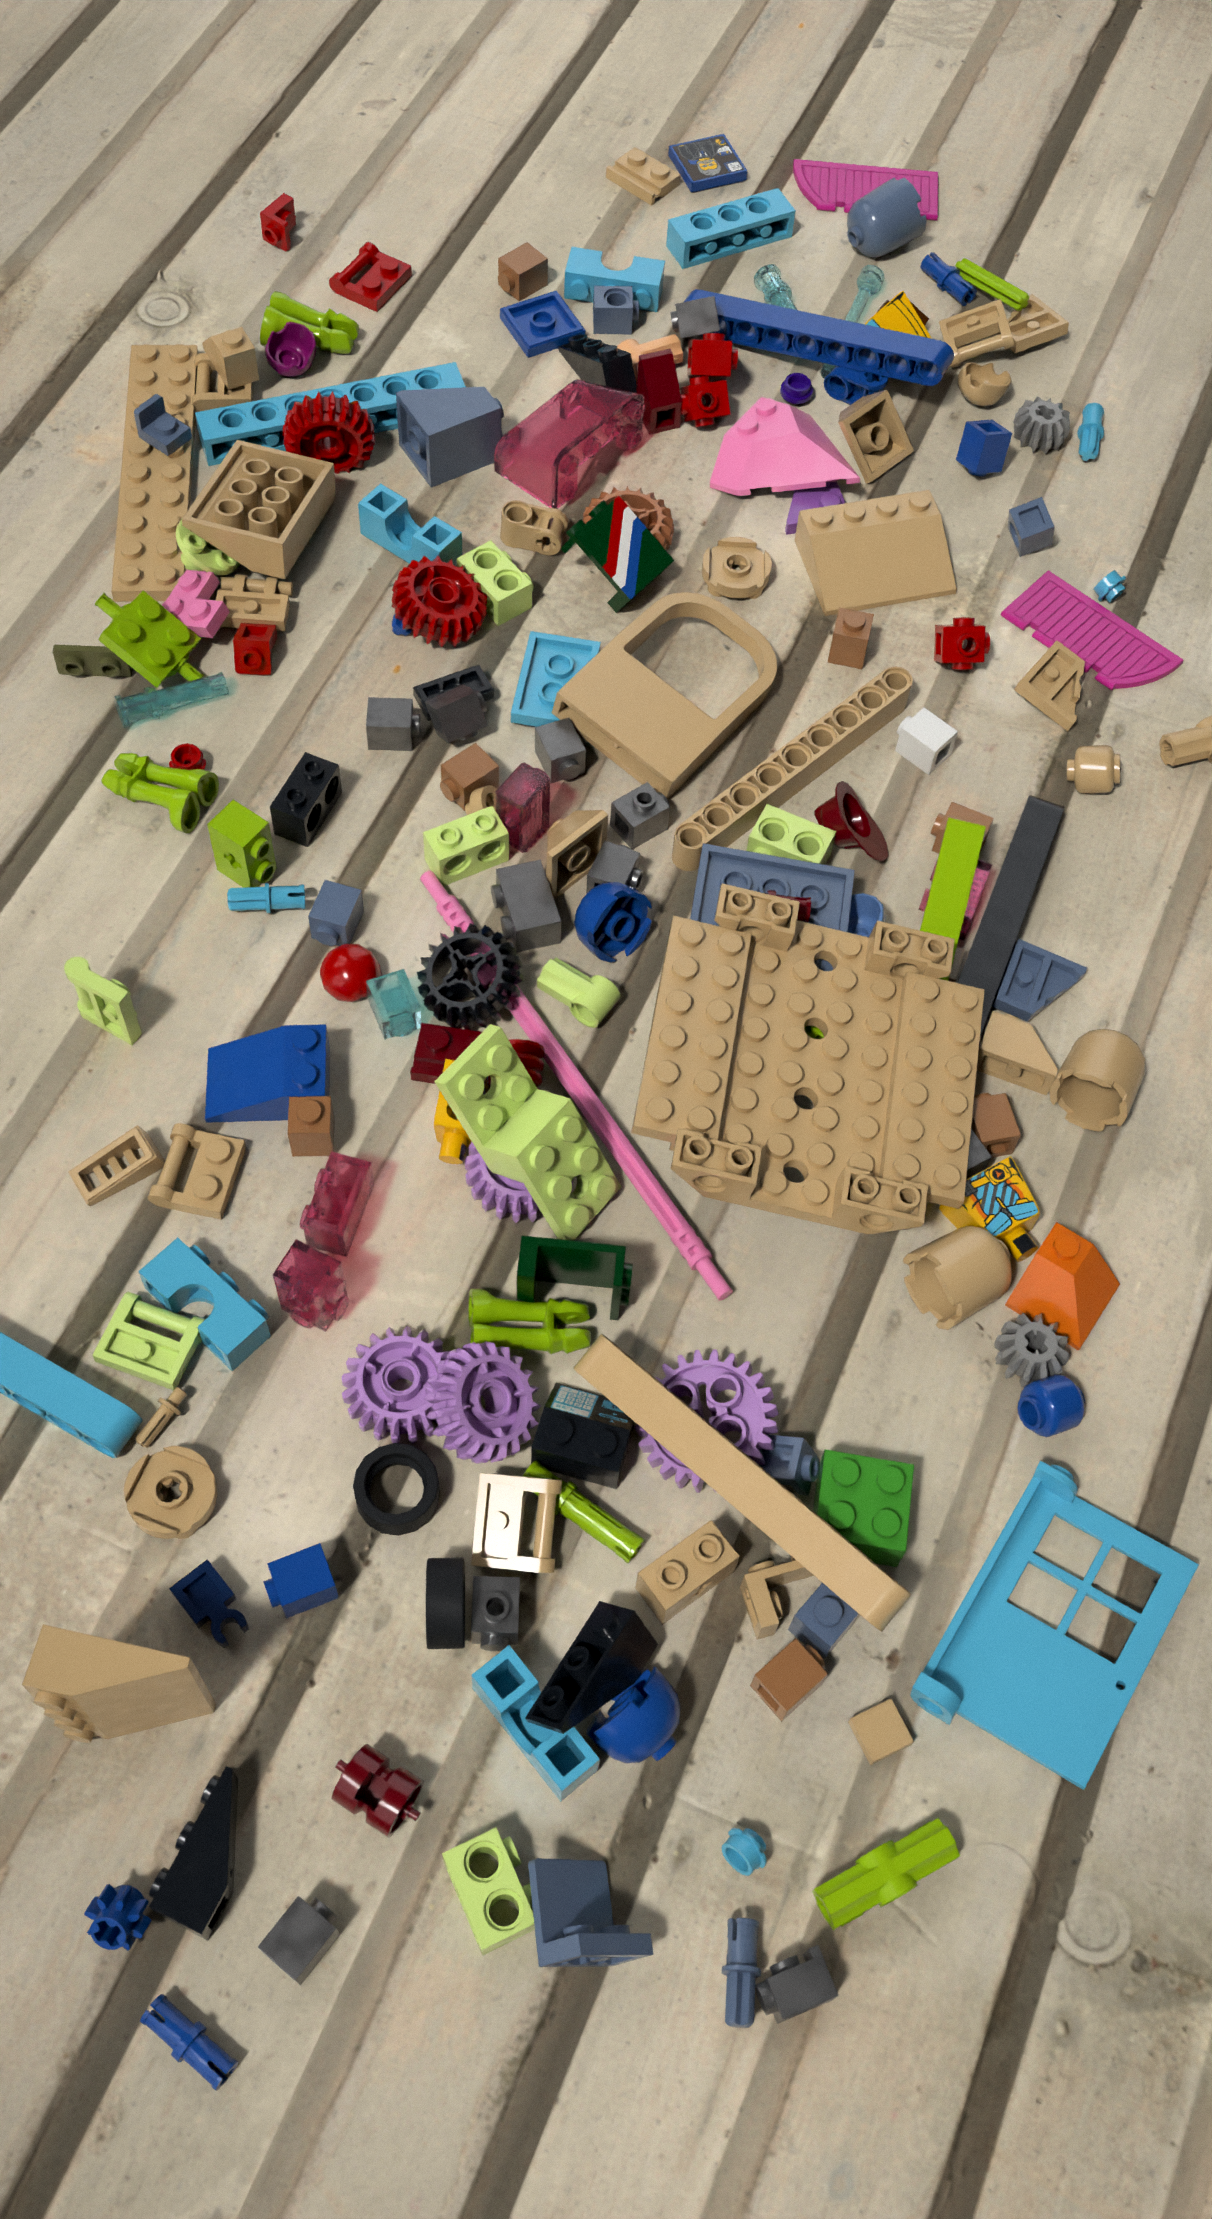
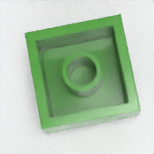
M825 1449L819 1463L813 1511L873 1562L880 1565L897 1567L906 1553L914 1464Z

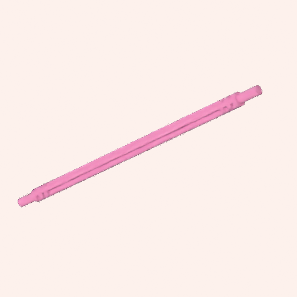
M427 871L420 877L421 882L437 903L436 910L443 916L444 921L450 926L453 934L454 926L460 927L465 933L469 924L474 925V922L467 915L463 906L460 905L458 899L454 895H449L433 871ZM473 953L470 956L473 957L479 953ZM518 987L520 996L508 999L512 1004V1010L509 1011L529 1039L544 1047V1060L671 1237V1241L678 1247L682 1257L688 1261L687 1264L690 1268L698 1270L719 1301L727 1298L733 1290L711 1261L713 1256L711 1252L705 1248L701 1238L696 1235V1231L687 1223Z

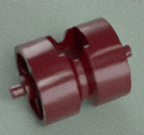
M369 1744L362 1746L348 1764L341 1759L338 1761L335 1768L341 1771L342 1774L333 1791L331 1798L333 1801L354 1815L361 1811L365 1812L366 1823L388 1838L395 1833L402 1822L408 1817L415 1822L417 1821L421 1813L414 1809V1806L424 1784L422 1779L402 1766L391 1769L390 1758Z

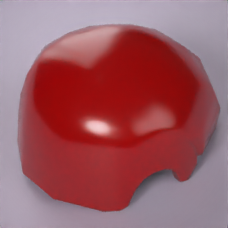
M345 943L331 950L326 955L320 968V977L325 991L336 1000L354 1002L373 995L378 981L382 980V971L375 955L360 944Z

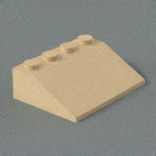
M236 440L182 518V526L249 570L285 579L336 498L334 463Z
M930 490L799 511L794 541L825 616L838 614L839 607L859 611L956 594L957 588L943 522Z
M44 1624L42 1625L22 1683L23 1687L33 1696V1703L43 1707L45 1710L44 1715L53 1718L55 1721L54 1726L65 1730L63 1736L84 1743H91L93 1736L111 1739L212 1714L216 1707L213 1696L190 1657Z

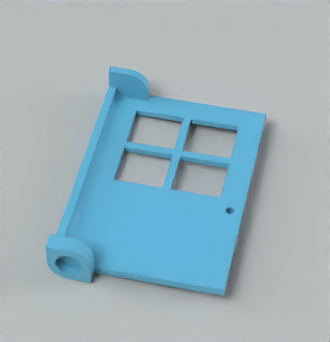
M1040 1461L1030 1483L929 1662L913 1685L910 1696L918 1706L946 1724L950 1725L954 1716L958 1714L1084 1790L1199 1564L1076 1497L1078 1487L1073 1481L1072 1474L1061 1466H1049ZM1054 1515L1103 1542L1083 1581L1034 1554ZM1111 1547L1161 1575L1141 1614L1091 1586ZM1028 1563L1077 1590L1057 1630L1007 1602ZM1085 1596L1135 1623L1115 1664L1065 1636Z

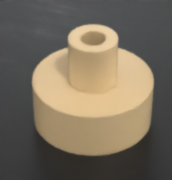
M488 785L472 791L470 803H467L465 806L467 815L493 806L499 818L503 819L505 805L502 795L497 788Z

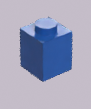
M994 420L966 421L956 461L964 465L967 471L975 476H986L987 473L1001 472L1012 433Z
M320 1543L267 1563L272 1578L263 1582L272 1608L281 1605L286 1619L339 1598Z

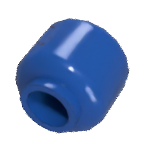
M1054 1374L1031 1382L1023 1388L1017 1407L1018 1415L1024 1426L1029 1430H1032L1039 1436L1051 1437L1071 1430L1081 1423L1084 1417L1085 1398L1081 1389L1072 1380L1064 1375Z

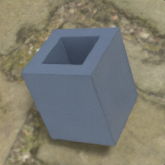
M324 880L308 916L311 938L328 946L350 944L364 913L362 890Z
M821 1583L794 1615L788 1631L805 1645L812 1646L824 1660L852 1627L859 1614L825 1584Z

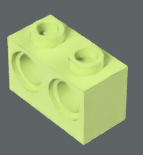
M491 540L457 558V567L465 565V572L467 574L474 573V582L481 583L482 593L488 596L486 605L487 615L497 626L532 608V591L534 586L531 578L527 573L521 572L512 563L507 552L501 551Z
M766 804L749 835L746 851L826 865L832 852L836 831Z
M493 806L423 832L425 861L443 886L509 861V833Z
M496 1827L442 1853L443 1862L482 1956L535 1930L530 1883L521 1886L514 1868L521 1865V1861L510 1836L501 1839ZM482 1853L494 1856L498 1862L496 1872L488 1878H479L470 1870L473 1858ZM498 1901H511L518 1909L517 1919L509 1926H499L490 1918V1910Z

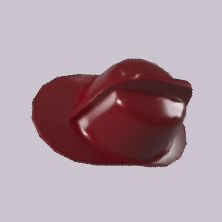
M844 781L837 783L835 796L819 805L814 811L818 824L836 831L833 844L837 847L845 849L861 847L874 860L882 862L887 859V843L877 824L864 809L852 787Z

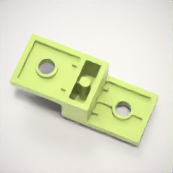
M490 1024L434 1081L492 1173L524 1183L557 1239L574 1241L621 1188L619 1181L571 1098L537 1089L501 1027ZM490 1075V1089L483 1095L484 1080ZM575 1177H577V1185H576V1188H575V1190L571 1193V1191H572V1180H573Z

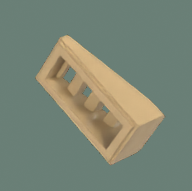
M137 1125L68 1171L86 1204L92 1206L163 1168L165 1160L149 1134ZM139 1148L144 1153V1156L138 1159L134 1152ZM123 1156L126 1157L130 1164L125 1169L119 1161V1158ZM108 1164L115 1173L111 1178L108 1177L103 1168ZM92 1172L95 1173L101 1183L97 1188H94L87 1176Z

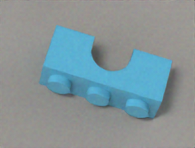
M571 247L565 269V299L593 303L594 286H632L633 300H639V310L658 311L664 282V260L634 256L629 268L615 271L606 268L602 264L603 251Z
M381 483L358 503L360 532L368 539L409 564L412 560L419 562L424 556L433 561L438 555L441 561L446 563L452 558L453 565L457 566V558L462 556V532L435 516L423 527L418 526L409 514L407 499Z
M177 1237L138 1271L143 1285L160 1304L174 1313H178L186 1305L193 1302H207L214 1306L209 1317L197 1328L202 1343L231 1371H234L271 1337L266 1321L269 1315L254 1299L247 1302L237 1293L239 1287L228 1274L222 1271L218 1275L208 1266L210 1260L200 1248L194 1244L189 1248Z
M510 1645L471 1675L472 1689L560 1802L598 1771L599 1757L575 1727L562 1734L529 1723L525 1719L541 1691L538 1680Z

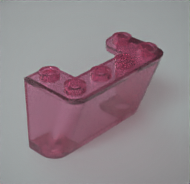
M576 379L500 439L494 453V471L549 508L558 509L565 502H570L577 493L578 467L589 458L595 457L599 450L607 443L616 439V446L622 451H628L639 445L643 437L644 396Z

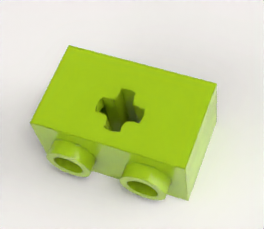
M232 800L207 824L216 867L219 872L243 888L259 887L262 883L268 882L277 869L270 825L268 821L237 801Z

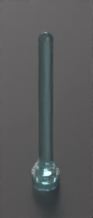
M867 265L862 268L857 278L859 291L845 318L846 321L858 323L869 297L879 292L885 279L884 273L879 267ZM824 363L821 369L822 378L825 379L836 366Z

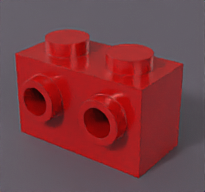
M705 333L703 334V340H690L687 376L730 377L731 370L737 369L738 349H732V341H725V334Z

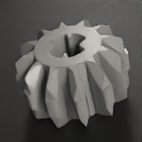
M1037 396L1034 402L1025 400L1023 406L1015 414L1013 421L1014 438L1021 441V447H1031L1032 452L1036 449H1041L1046 454L1049 449L1058 450L1059 446L1067 438L1070 430V412L1063 410V403H1052L1051 398L1043 401Z
M1023 1313L1017 1317L1015 1323L1008 1321L1003 1325L1001 1329L1002 1334L997 1336L994 1348L1000 1351L995 1357L996 1364L1008 1365L1005 1372L1006 1379L1016 1374L1020 1376L1021 1387H1024L1031 1379L1037 1381L1062 1373L1061 1366L1066 1365L1069 1360V1353L1064 1350L1068 1343V1337L1055 1335L1058 1329V1322L1046 1326L1043 1324L1042 1314L1036 1315L1033 1322H1031ZM1029 1347L1035 1350L1034 1354L1028 1351Z

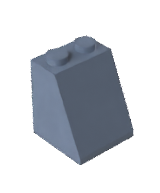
M484 386L402 390L396 392L399 446L431 488L501 460V445L504 443L501 419L504 417V412L500 401L497 398H493Z

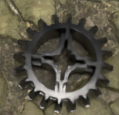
M470 923L465 933L460 927L454 926V936L450 938L446 934L440 933L442 943L438 947L429 944V950L432 953L431 957L420 958L421 964L426 969L416 972L418 979L422 983L417 988L419 994L425 998L423 1000L425 1007L429 1011H433V1015L437 1020L442 1022L446 1020V1023L453 1028H457L461 1024L466 1030H471L475 1021L480 1027L486 1028L487 1018L490 1016L495 1020L501 1021V1015L498 1011L503 1007L512 1010V1004L508 999L520 996V990L516 984L524 982V976L519 971L523 967L522 960L519 956H516L517 949L511 942H507L504 934L501 932L494 934L493 930L486 925L479 930L476 925ZM479 953L473 957H466L469 954ZM465 968H467L473 975L472 978L475 981L476 986H473V984L469 981V976L466 973ZM467 997H475V998H476V999H473V1000H470V1001H465V1002H456V1001H455V1000H457V999H458L459 1001H462L463 999H465V998H467Z

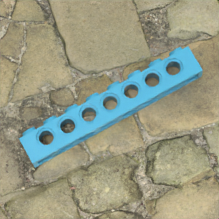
M456 362L195 412L199 439L208 466H213L223 461L236 440L286 451L283 425L287 411L292 410L294 402L303 403L305 395L314 399L319 391L323 397H329L333 391L336 398L347 395L349 403L359 401L361 409H367L370 419H372L374 433L398 429L396 392L402 390L462 388L466 386Z

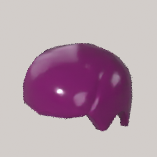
M287 322L285 327L279 332L272 331L265 346V356L268 364L282 376H299L306 373L311 368L316 356V341L313 332L305 325L295 322Z

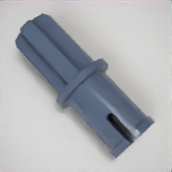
M730 1918L727 1920L728 1949L726 1965L722 1966V1974L727 1976L725 2022L731 2027L749 2028L754 2023L755 1980L761 1976V1969L757 1967L759 1921L749 1918Z

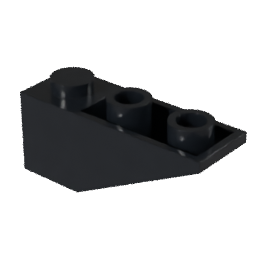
M586 334L572 336L568 339L569 343L558 346L561 355L594 397L611 403L636 394L637 385L631 353L618 349L615 345L602 343V340L589 338Z
M599 1601L525 1719L529 1723L564 1734L633 1685L658 1646V1643L637 1613L631 1609Z
M228 1766L225 1767L220 1777L214 1775L208 1782L200 1801L204 1804L202 1811L195 1823L188 1821L182 1829L175 1845V1849L179 1850L174 1862L170 1869L165 1867L161 1869L149 1892V1896L153 1898L149 1907L155 1913L207 1941L231 1899L234 1889L238 1777L233 1769Z

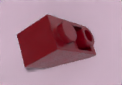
M671 349L639 355L635 408L649 435L680 428L682 398Z

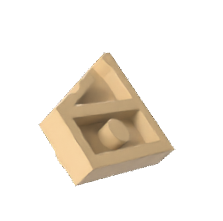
M1031 294L1029 295L1028 306L1021 311L1014 310L1011 313V317L1007 319L1014 341V347L1009 349L1014 353L1023 352L1033 346L1050 342L1055 338L1066 335L1069 322Z
M1057 640L1018 682L1014 690L1066 731H1069L1077 720L1075 708L1076 702L1080 698V679L1083 676L1085 661Z

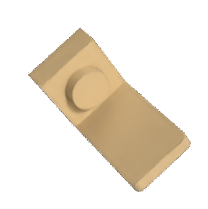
M791 1557V1562L777 1566L774 1565L773 1561L756 1564L748 1569L749 1574H745L742 1579L740 1590L757 1640L774 1635L779 1625L778 1619L783 1618L782 1607L775 1591L769 1592L768 1589L814 1576L793 1557Z

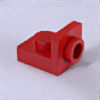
M283 193L260 212L263 240L284 251H288L291 248L290 231L296 225L294 198Z
M240 623L233 638L236 673L271 674V651L277 640L276 625Z

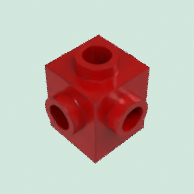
M709 376L690 378V385L680 388L682 398L681 415H684V422L695 421V427L715 424L714 418L731 415L727 380L710 382Z
M971 617L953 618V624L935 625L934 661L952 663L951 669L959 670L973 669V663L984 662V655L988 654L990 649V635L988 632H985L986 626L975 624V618Z

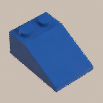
M326 1024L285 1025L208 1048L206 1123L288 1120L289 1097L329 1096L330 1046Z

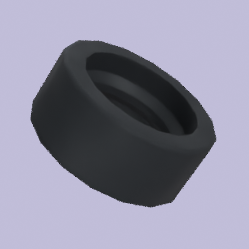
M393 1443L380 1446L364 1457L355 1472L353 1490L358 1512L367 1525L382 1534L399 1536L415 1532L429 1522L438 1508L440 1484L436 1466L426 1453L412 1445ZM394 1465L409 1466L416 1470L422 1478L424 1486L422 1498L417 1506L408 1512L400 1514L385 1513L380 1510L372 1501L370 1494L371 1483L376 1474L384 1468Z
M462 1557L427 1559V1649H463L465 1647V1560Z

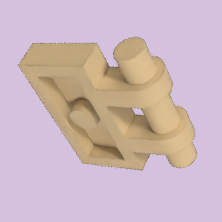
M236 574L235 577H221V590L217 591L216 601H223L230 612L220 627L239 628L240 623L276 625L277 631L286 630L290 607L289 596L293 594V582L279 581V578L267 576L266 580L249 579L244 574Z

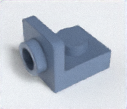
M155 394L134 410L139 438L167 456L171 455L192 438L190 427L165 411L163 397Z
M766 1434L773 1441L774 1449H760L765 1464L759 1466L782 1485H790L799 1495L808 1496L811 1483L816 1481L819 1473L817 1454L804 1438Z

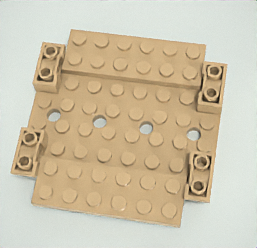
M723 883L720 887L714 919L719 926L673 915L631 1133L670 1142L669 1150L674 1151L671 1170L703 1197L868 1235L922 1227L925 1220L926 1201L959 1209L964 1203L984 989L938 979L947 977L951 973L954 939L878 920L869 937L797 920L800 903L798 901ZM823 959L828 961L832 965L833 970L823 971L819 969L814 960ZM815 1026L819 1028L824 1038H811L806 1034L804 1027ZM797 1095L807 1096L812 1100L814 1108H800L795 1103L794 1097ZM787 1167L798 1169L802 1173L804 1181L799 1183L791 1182L785 1177L783 1169Z

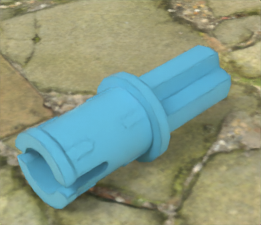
M1089 403L1085 406L1082 412V424L1077 432L1080 439L1078 453L1082 455L1081 459L1086 462L1098 456L1099 443L1104 436V427L1102 426L1104 408L1098 403Z
M265 883V887L230 888L227 893L228 907L231 911L266 910L267 913H271V909H306L304 884L299 886L269 887V883Z

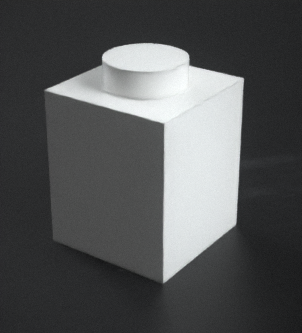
M923 708L915 716L906 717L898 727L897 734L899 737L895 751L929 775L952 754L958 731L926 708Z

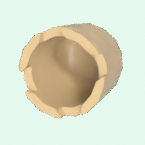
M1110 1029L1092 1030L1080 1036L1072 1046L1049 1089L1051 1103L1055 1105L1058 1102L1059 1106L1067 1112L1065 1119L1083 1129L1099 1132L1103 1131L1106 1125H1123L1145 1073V1057L1138 1044L1129 1036Z
M965 1226L958 1228L915 1249L903 1258V1263L909 1265L910 1274L904 1277L910 1297L922 1314L930 1311L938 1319L935 1325L939 1329L949 1330L999 1299L1008 1291L1012 1279L1010 1252L1007 1246L1001 1240L996 1239L990 1232L980 1227Z

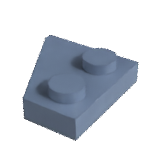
M1018 939L1013 946L992 1007L1028 1022L1079 982L1086 973L1087 967Z

